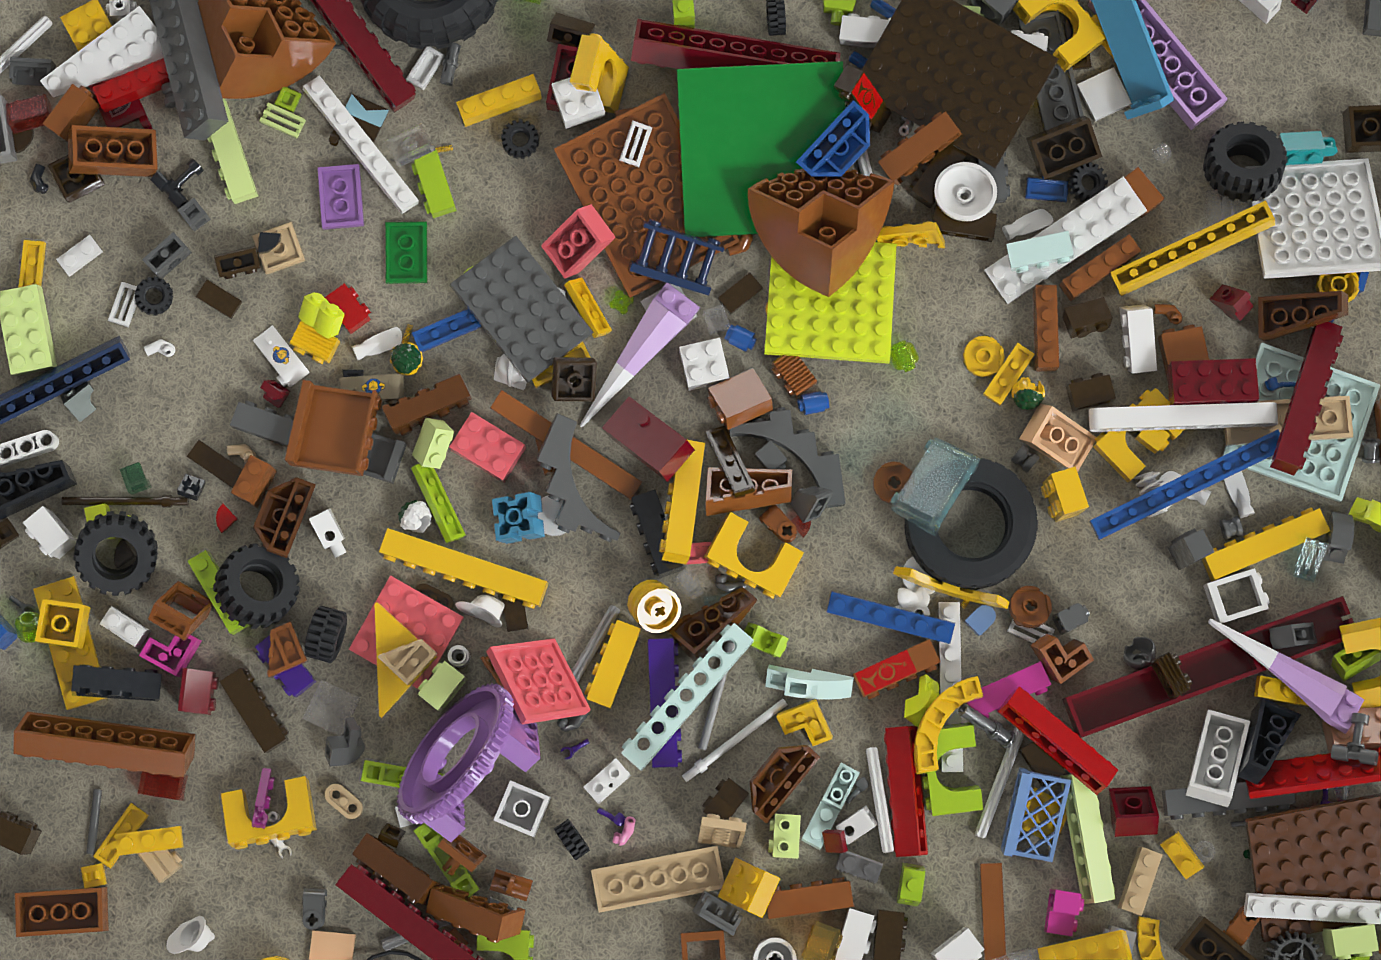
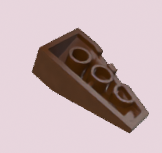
M741 587L721 597L719 602L709 607L705 605L701 607L702 610L692 615L689 613L683 616L667 631L683 651L695 662L699 657L704 658L707 655L708 651L706 649L714 640L718 642L721 639L722 635L720 633L728 624L730 626L734 623L737 626L757 602V598L744 587Z

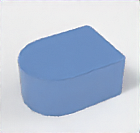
M982 605L968 616L964 622L977 636H980L993 624L996 613L992 607Z

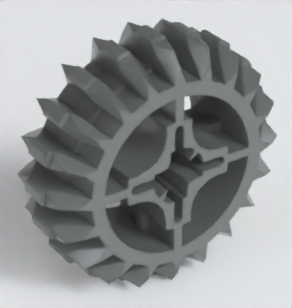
M1286 931L1285 939L1280 935L1277 937L1278 943L1275 940L1270 941L1274 948L1266 947V951L1271 952V956L1266 955L1264 959L1278 960L1279 957L1282 960H1290L1285 956H1292L1297 960H1305L1303 958V946L1307 949L1310 960H1318V957H1321L1323 953L1315 951L1320 946L1319 944L1311 945L1314 938L1309 937L1306 939V933H1302L1299 936L1298 932H1294L1293 937H1291L1289 931ZM1297 942L1291 952L1285 953L1281 951L1285 945Z

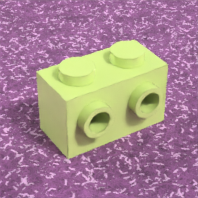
M425 418L412 456L424 467L440 469L446 458V452L453 439L454 431L444 420Z
M774 814V818L770 819L769 831H773V840L769 839L768 852L772 853V857L799 858L801 815Z

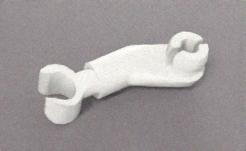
M271 811L267 814L268 821L266 827L280 821L278 813ZM277 838L270 840L279 849V856L282 859L281 852L283 849H288L290 856L292 855L291 848L283 843L284 840H277Z

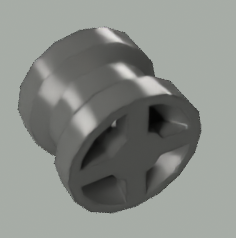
M1238 516L1232 517L1231 520H1220V528L1225 540L1231 539L1232 536H1243L1242 524Z

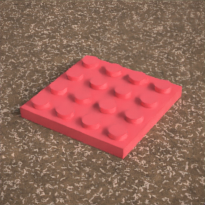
M390 576L376 602L381 604L419 640L423 639L438 653L433 663L412 685L418 689L425 679L429 680L432 676L433 668L440 662L464 616ZM373 605L348 650L377 665L375 607Z
M555 638L492 646L486 651L504 689L512 695L513 707L522 725L585 715L591 710Z

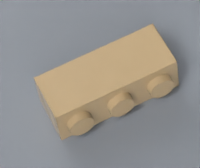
M1138 847L1117 908L1142 916L1163 854L1144 847Z

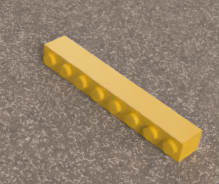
M1265 200L1110 272L1120 296H1123L1275 226V218Z
M389 528L386 530L379 550L384 555L383 559L395 563L397 559L404 562L403 566L412 569L418 566L424 568V573L435 576V573L442 574L443 579L450 582H455V579L463 581L462 585L471 589H475V586L483 588L482 592L494 596L495 592L502 594V599L510 602H515V599L523 601L522 605L534 609L535 606L541 607L549 584L545 580Z

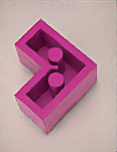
M175 635L168 647L158 640L149 637L139 656L181 678L183 668H187L202 640L190 635L184 641Z
M1050 889L1044 932L1072 936L1073 932L1076 933L1078 920L1075 919V915L1079 916V911L1082 912L1084 907V899L1081 898L1082 894Z

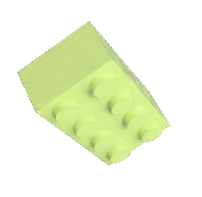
M34 284L0 291V322L11 375L20 376L57 367L42 287Z

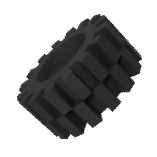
M766 0L768 35H786L784 0Z
M519 119V122L513 120L512 124L508 123L506 125L507 128L503 129L501 139L505 152L507 151L508 155H512L516 159L518 157L525 159L526 156L530 157L532 153L536 152V148L539 145V136L533 124L531 125L527 120L523 122V119ZM519 132L525 133L528 136V142L521 147L514 145L512 142L513 136Z
M1083 164L1073 169L1069 174L1070 177L1067 181L1070 184L1067 186L1072 188L1070 194H1075L1074 198L1076 200L1080 198V202L1088 201L1107 188L1105 185L1108 184V180L1104 179L1107 177V174H1102L1104 169L1102 167L1098 169V164ZM1084 175H1089L1093 179L1094 187L1092 190H1086L1082 186L1081 179Z
M155 276L154 278L147 277V279H143L135 291L136 305L147 315L157 316V314H163L170 308L173 301V290L170 284L166 283L163 278L159 279ZM155 288L162 293V300L159 303L151 304L147 301L146 292L149 289Z
M569 819L554 828L556 834L575 860H578L590 851L588 845Z

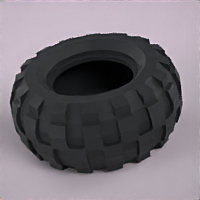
M361 0L366 14L372 23L383 31V34L395 42L402 41L408 44L409 47L424 49L426 46H434L437 49L451 47L450 44L458 40H467L476 34V30L482 24H487L494 14L497 1H499L437 0L422 2L417 0Z

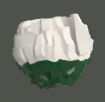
M414 500L406 502L398 513L400 527L404 530L423 533L431 524V512L423 501Z

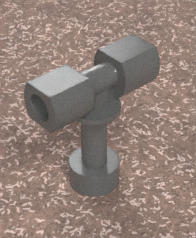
M1352 713L1351 723L1355 724L1352 742H1348L1347 746L1333 745L1331 750V758L1333 760L1348 762L1349 759L1359 760L1362 764L1377 765L1378 752L1365 749V745L1361 744L1363 727L1369 724V715Z

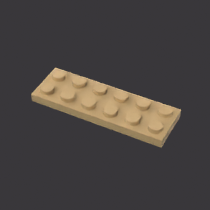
M1334 396L1321 399L1319 404L1322 405L1319 416H1315L1314 422H1317L1314 433L1309 435V439L1314 441L1353 438L1350 397ZM1291 399L1257 401L1256 403H1277L1278 425L1224 428L1226 446L1246 445L1277 429L1281 432Z
M707 814V817H702L698 843L740 849L747 823L742 822L741 818L729 817V820L720 819L719 815Z
M718 846L591 870L599 913L703 893L704 891L719 890L724 883Z

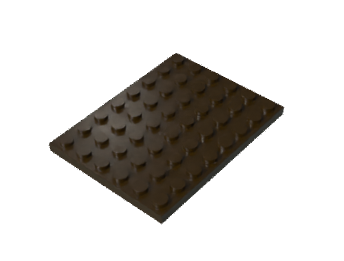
M901 0L861 71L866 74L888 109L918 126L923 124L927 126L932 122L931 118L939 112L943 114L946 111L962 133L951 144L996 169L1059 58L954 0Z

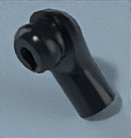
M35 164L30 177V183L35 192L45 194L49 188L48 184L43 183L42 180L46 167Z

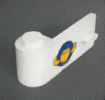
M273 325L253 340L279 373V376L276 378L283 387L286 385L292 387L310 373Z

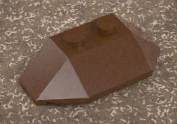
M295 477L268 490L253 526L266 551L285 558L288 557L316 484Z
M808 745L777 747L750 780L752 812L767 824L819 760L820 756Z

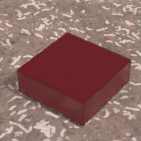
M826 829L822 832L826 852L845 853L848 851L844 830Z

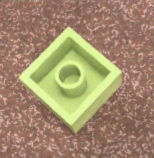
M446 661L443 663L439 662L432 670L433 676L429 680L425 679L418 687L420 690L418 695L440 712L444 710L468 680Z
M1363 923L1343 926L1338 929L1325 928L1322 931L1325 955H1331L1332 959H1350L1351 954L1367 957L1372 956L1373 951H1379L1375 924Z

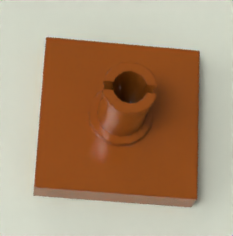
M458 835L452 842L443 838L438 844L440 849L450 855V858L442 867L445 872L450 868L447 873L449 875H454L460 865L473 872L487 857L486 854L461 835Z

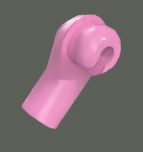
M631 816L625 818L622 834L619 832L614 833L612 841L614 844H619V846L626 844L634 832L635 818Z

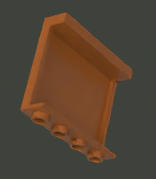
M303 380L285 461L290 466L363 476L364 470H367L369 459L367 458L368 451L373 446L372 433L377 428V410H380L382 405L380 395L376 390H373L372 393L317 386L311 381Z

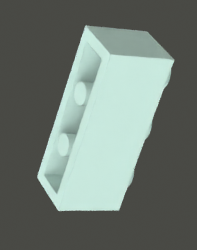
M1069 231L1006 244L1011 271L1016 270V273L1027 272L1029 267L1037 266V269L1049 267V263L1053 262L1065 264L1070 262V259L1074 256Z

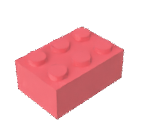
M592 204L577 209L541 247L562 276L568 278L581 272L616 237Z
M473 412L470 413L449 446L452 452L505 483L526 450L525 444Z

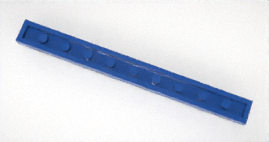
M1277 429L1090 520L1089 523L1098 540L1273 456L1280 431Z

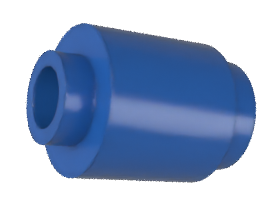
M731 324L725 336V340L729 341V344L745 352L748 349L752 350L757 341L754 338V332L739 325L734 326Z
M818 391L802 394L800 399L797 400L798 409L800 412L803 411L804 415L824 412L825 409H829V399L826 392Z

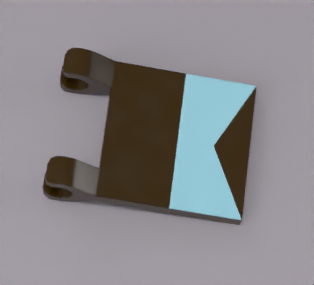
M351 94L345 108L374 143L389 109ZM333 130L329 137V142L332 146H337L341 138L335 130Z

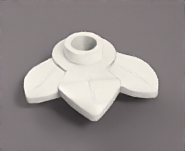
M921 586L915 593L906 588L898 589L897 598L900 605L895 606L896 608L912 612L921 609L924 615L930 616V611L927 607L930 596L924 587Z

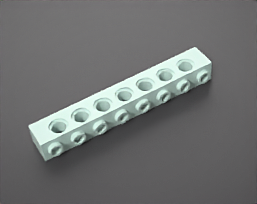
M735 623L732 626L728 624L721 631V639L718 642L714 640L706 649L708 651L707 655L704 658L699 657L692 665L694 670L689 675L685 673L678 681L680 686L675 691L671 689L664 697L666 702L661 707L659 705L655 707L650 713L652 718L648 723L643 722L636 729L638 734L633 740L629 738L623 744L622 748L624 750L621 754L641 771L754 642ZM727 641H731L735 645L734 650L730 653L724 652L722 649L723 644ZM713 657L719 658L721 662L720 666L716 669H712L708 665L709 660ZM702 673L706 676V682L703 685L695 683L694 678L697 674ZM683 690H690L692 692L691 700L682 701L680 697ZM670 706L678 708V714L674 718H670L666 714L667 708ZM656 722H661L664 725V730L660 734H655L652 730ZM643 738H647L650 742L647 750H640L638 747L639 741Z

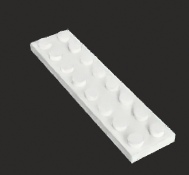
M1123 176L1032 237L1036 238L1069 231L1074 254L1070 262L1065 264L1053 262L1049 263V267L1037 269V266L1029 267L1027 272L1016 273V270L1011 271L1007 254L984 271L1008 305L1147 212V209Z

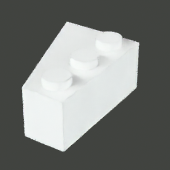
M1144 304L1119 307L1123 331L1122 344L1126 352V356H1124L1125 368H1128V371L1131 373L1157 371L1152 308Z

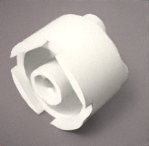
M769 937L762 940L753 952V960H769L773 953H776L777 957L781 958L780 960H797L795 950L790 943L779 937Z

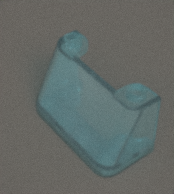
M937 437L934 440H928L924 447L926 452L902 491L900 493L896 492L890 501L893 504L892 511L933 536L939 531L942 522L947 517L948 512L970 480L971 475L977 470L981 461L975 455Z

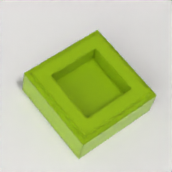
M283 87L274 105L294 113L302 94Z

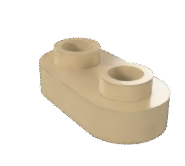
M332 784L327 787L325 799L330 805L348 819H356L361 816L363 804L356 796L340 784ZM336 790L340 792L338 799L333 797V792ZM351 804L356 805L357 808L353 813L349 811Z

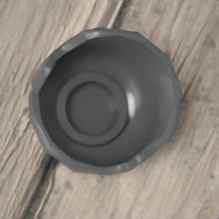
M1135 637L1130 646H1125L1124 661L1129 667L1136 670L1148 668L1151 666V660H1154L1156 657V647L1154 642L1147 637ZM1135 650L1141 651L1139 654H1133Z

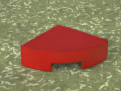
M224 504L219 507L216 514L217 527L223 533L238 520Z

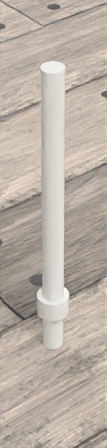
M782 698L703 760L700 758L694 763L695 766L682 775L683 779L688 782L698 773L702 774L708 769L707 766L788 705L786 701Z

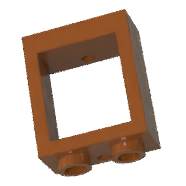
M177 581L154 603L148 620L185 641L207 619L213 604L209 598ZM176 602L195 613L196 616L191 619L170 607V605Z
M724 930L681 933L682 959L688 960L687 942L719 940L720 960H726Z

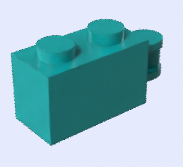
M1321 131L1280 133L1279 135L1287 151L1286 165L1322 163L1324 156H1333L1338 152L1335 139L1333 137H1323Z

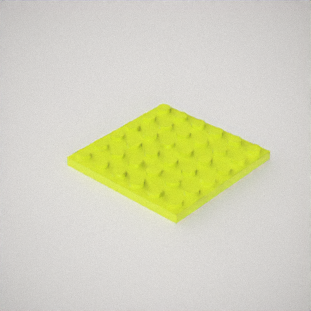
M875 242L855 274L830 297L822 295L798 282L771 256L764 354L889 364L897 244Z

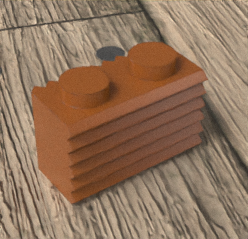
M781 355L772 362V373L777 379L782 378L785 382L783 387L790 396L794 394L797 398L817 383L816 378L799 356Z

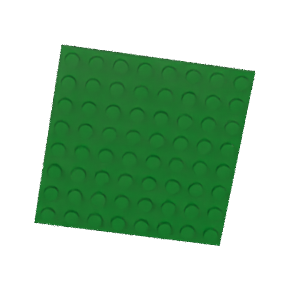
M843 61L677 69L685 234L694 237L758 234L749 209L748 188L764 179L769 181L776 179L777 174H794L795 170L803 169L796 161L845 110V101L838 96L839 93L834 87L843 72Z

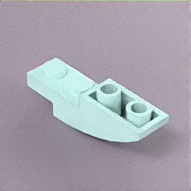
M769 665L765 687L784 690V695L791 697L842 699L851 697L854 677L812 669L811 673Z
M840 763L801 841L818 850L822 848L824 844L822 832L826 829L831 830L860 772Z

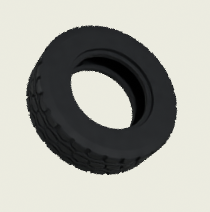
M966 457L954 459L938 466L922 479L907 505L904 529L911 555L926 573L939 582L943 581L970 590L984 589L1001 583L1024 564L1035 544L1038 531V515L1030 491L1026 489L1027 486L1021 479L1019 480L1013 471L989 459ZM964 490H973L986 494L997 503L1004 517L1005 532L1000 545L994 552L979 558H967L955 554L944 545L937 531L936 516L942 501L951 494Z

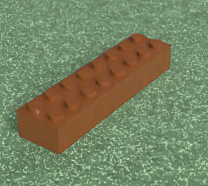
M27 711L14 730L13 754L23 757H40L44 760H62L66 763H84L88 766H106L110 769L121 768L132 772L143 771L150 774L184 777L194 758L196 734Z

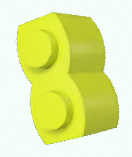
M313 292L304 296L298 317L302 322L313 327L317 333L329 339L339 334L344 313L337 305L330 304L322 294Z

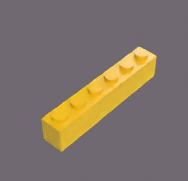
M688 440V442L695 451L672 476V483L669 482L667 495H670V502L666 501L664 514H668L667 520L663 521L662 533H665V538L661 539L659 552H663L662 560L686 565L691 554L705 443Z
M1312 507L1301 511L1302 516L1294 519L1293 515L1281 520L1283 523L1275 527L1273 523L1262 528V533L1256 535L1254 531L1243 536L1244 540L1238 543L1234 539L1225 543V548L1219 551L1216 547L1213 548L1214 553L1201 559L1211 582L1330 532L1321 509L1313 510Z

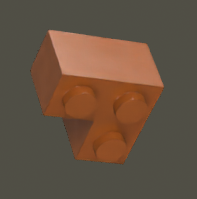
M1045 634L1030 645L1038 660L1041 661L1050 680L1062 684L1094 661L1085 643L1076 639L1071 640L1062 647L1057 637Z

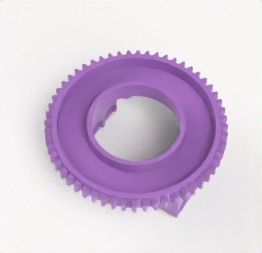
M496 683L487 684L486 686L482 685L481 688L477 687L476 690H472L469 694L467 693L463 698L461 697L459 701L455 702L436 721L420 742L401 778L402 781L398 789L399 794L397 795L398 800L396 801L398 803V811L409 822L413 824H422L424 822L441 836L452 842L466 829L464 827L465 809L463 807L465 805L463 800L478 786L485 775H488L493 770L494 762L500 753L524 772L529 770L540 759L537 723L521 724L513 707L512 695L502 686ZM475 728L474 736L460 760L444 776L439 775L438 771L445 766L447 762L445 757L452 747L467 732Z

